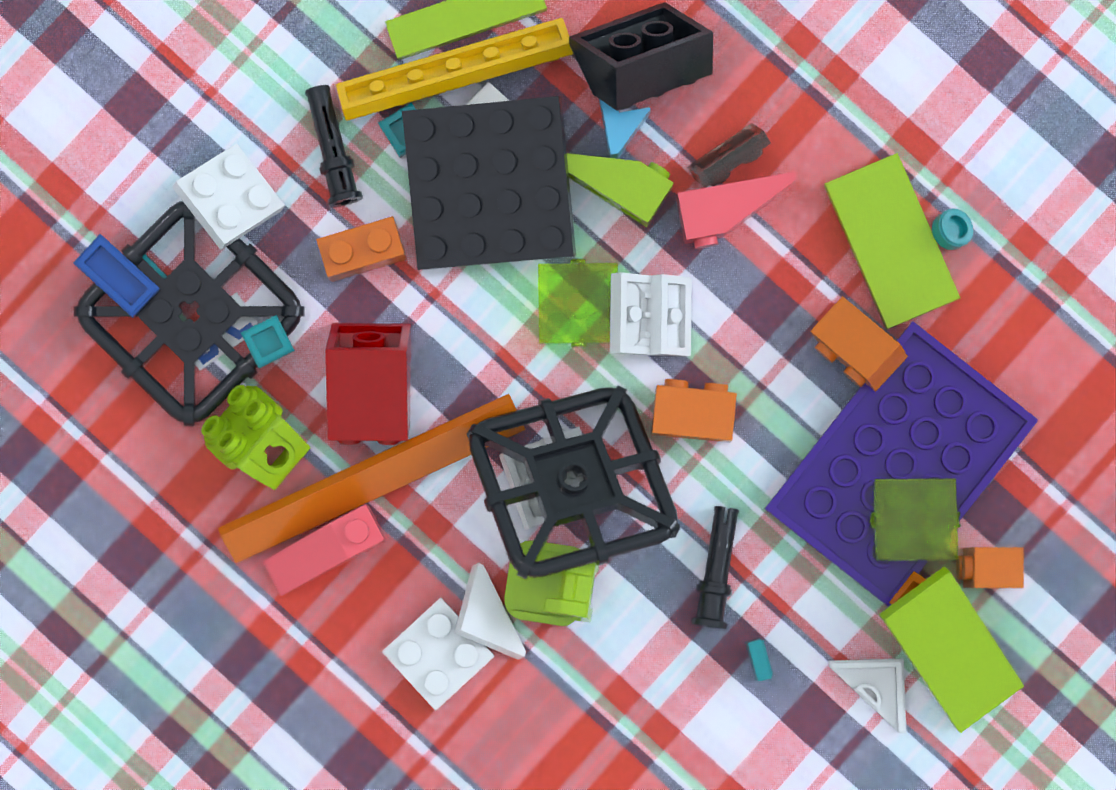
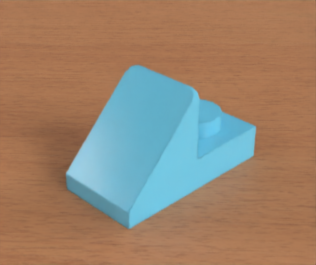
M599 99L609 157L618 159L648 118L651 108L619 113V110H615Z

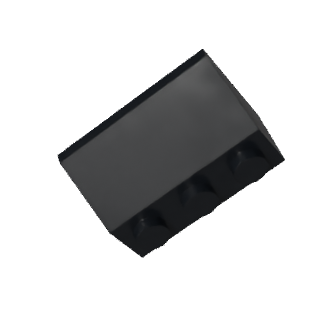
M666 2L569 37V45L593 95L615 110L628 109L633 104L651 97L662 96L667 91L683 85L693 84L696 80L713 74V31Z

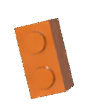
M393 216L316 239L327 277L331 282L407 260Z
M843 296L810 331L818 342L814 348L830 363H833L836 359L847 367L843 373L860 388L866 383L875 392L908 357L899 342Z
M665 379L664 386H656L651 435L728 443L732 441L737 393L728 392V385L705 383L703 390L688 388L689 381Z
M1024 547L963 548V556H957L956 559L957 579L963 580V588H1024Z

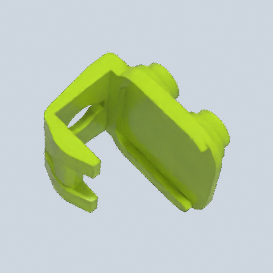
M238 385L229 393L227 398L229 406L221 416L213 415L203 424L201 432L204 435L205 445L229 469L239 468L255 480L276 490L311 447L281 417L282 407L262 389L255 385ZM269 445L273 448L277 446L285 447V450L274 463L269 465L267 463V454L264 452Z
M534 540L520 543L525 556ZM546 542L536 561L580 549L573 546ZM510 562L504 597L507 611L514 618L558 626H568L574 621L591 623L593 610L591 608L595 574L598 572L599 566L596 563H591L545 577H528L526 580L517 576L518 571Z

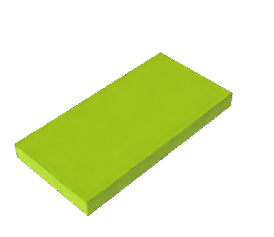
M898 153L824 184V188L886 330L960 299V295L937 242L933 237L931 228Z
M945 566L879 614L959 733L965 731L1024 687L961 587Z

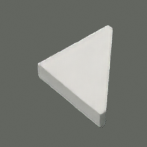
M477 563L471 568L455 633L519 660L525 657L526 650L484 565Z
M904 659L828 660L829 667L898 733H906Z

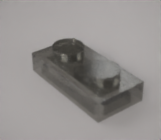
M751 123L687 166L693 178L705 188L709 185L716 186L724 182L731 175L730 171L741 163L748 164L758 159L763 154L762 149L771 144L764 130Z

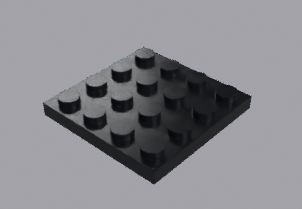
M561 96L402 111L418 270L576 256Z

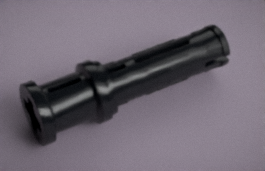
M319 85L309 88L305 91V94L308 98L314 128L323 157V162L320 163L321 167L319 169L321 175L326 177L330 198L327 200L329 207H341L356 203L363 199V195L356 188L352 168L355 167L354 160L350 156H346L330 94V86Z
M714 506L704 581L700 580L696 586V591L699 592V602L696 617L691 619V624L726 630L727 623L724 622L727 597L732 596L731 585L727 584L737 517L740 510L729 508L726 524H724L726 507Z

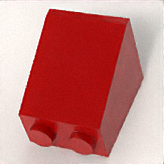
M332 323L325 349L328 441H338V443L343 445H355L361 441H377L382 445H396L401 441H408L410 431L411 324Z

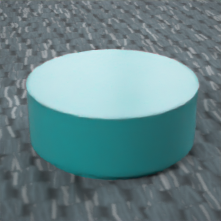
M948 209L935 217L932 223L933 237L942 248L957 250L971 241L973 237L972 221L962 210Z

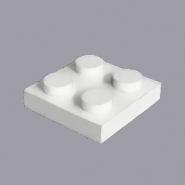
M238 144L233 145L183 176L172 187L220 250L281 212L285 206Z
M442 597L382 651L435 711L495 657L487 646L455 633L459 616Z

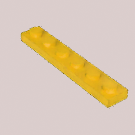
M562 17L336 84L345 120L348 121L545 62L554 61L574 53L569 45V34Z

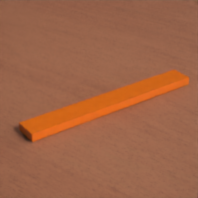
M506 394L408 441L218 528L220 536L235 563L243 561L470 456L467 432L471 425L478 424L487 418L517 411L510 395ZM523 425L497 433L509 438L526 429Z

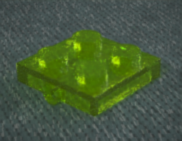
M571 259L570 263L538 264L539 344H571V347H587V344H610L611 273H618V263H586V259Z
M956 479L874 480V512L870 514L871 529H875L876 561H942L958 559L957 528H960L961 524L959 523L960 511H957Z

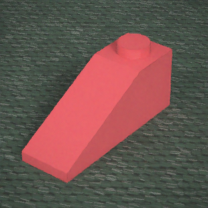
M796 171L677 193L676 201L684 243H694L695 249L718 245L717 238L725 237L794 185L797 180Z
M365 504L265 559L263 563L280 595L283 596L387 541V538L370 506Z

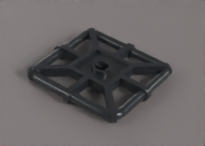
M179 201L171 206L131 246L127 244L121 250L126 258L160 288L155 296L135 316L139 317L157 337L134 358L94 318L131 317L120 306H94L106 294L95 283L84 292L78 302V306H74V317H78V322L84 331L123 369L121 373L127 379L132 378L171 417L179 422H184V426H195V422H200L208 417L228 397L233 388L240 385L247 377L252 379L258 373L255 370L258 366L251 353L243 358L222 336L241 317H273L275 315L284 317L281 324L287 336H289L299 324L300 318L305 316V306L300 305V300L296 294L256 255L258 250L251 243L246 245L240 238L226 246L236 256L235 259L213 279L195 261V216L183 201ZM184 217V261L163 279L142 257ZM245 265L284 306H240L222 287ZM194 301L197 302L199 307L196 312L200 316L198 320L194 322L191 319H187L183 322L179 317L183 312L180 308L181 304L186 302L190 305ZM165 344L184 362V406L143 367ZM215 344L235 363L236 367L195 406V363Z
M618 385L616 388H599L551 401L550 398L538 401V405L487 418L478 424H472L468 430L467 437L469 438L470 453L486 495L484 504L487 511L493 514L508 559L518 571L517 576L527 580L528 577H545L591 563H596L599 566L608 563L609 558L655 546L677 536L680 525L675 505L659 467L661 458L658 451L652 449L636 405L631 397L626 394L627 389ZM608 403L593 432L569 439L565 438L557 416ZM620 409L637 454L610 461L602 437L616 411ZM542 420L546 424L552 443L529 449L497 432ZM485 446L491 447L523 463L531 483L501 491ZM637 469L644 470L660 512L623 495L616 475ZM567 472H573L575 477H583L584 480L580 482L579 487H572L564 482L567 478ZM537 498L545 521L525 556L507 506ZM619 510L655 529L604 542L595 515ZM582 520L591 547L536 561L554 527Z

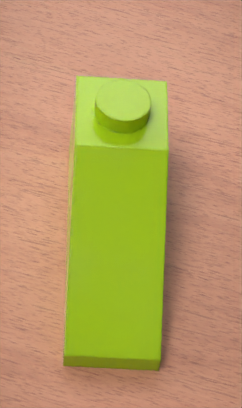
M567 153L568 173L571 180L646 228L672 190L674 184L668 179L671 174L654 162H650L647 166L641 161Z

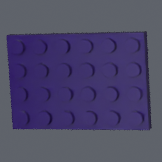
M913 321L897 339V342L901 344L908 356L905 361L876 392L866 383L856 391L764 508L887 607L891 606L890 600L913 571L919 574L1039 421Z

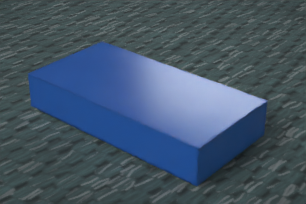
M101 234L73 262L75 266L132 318L160 290L153 281Z

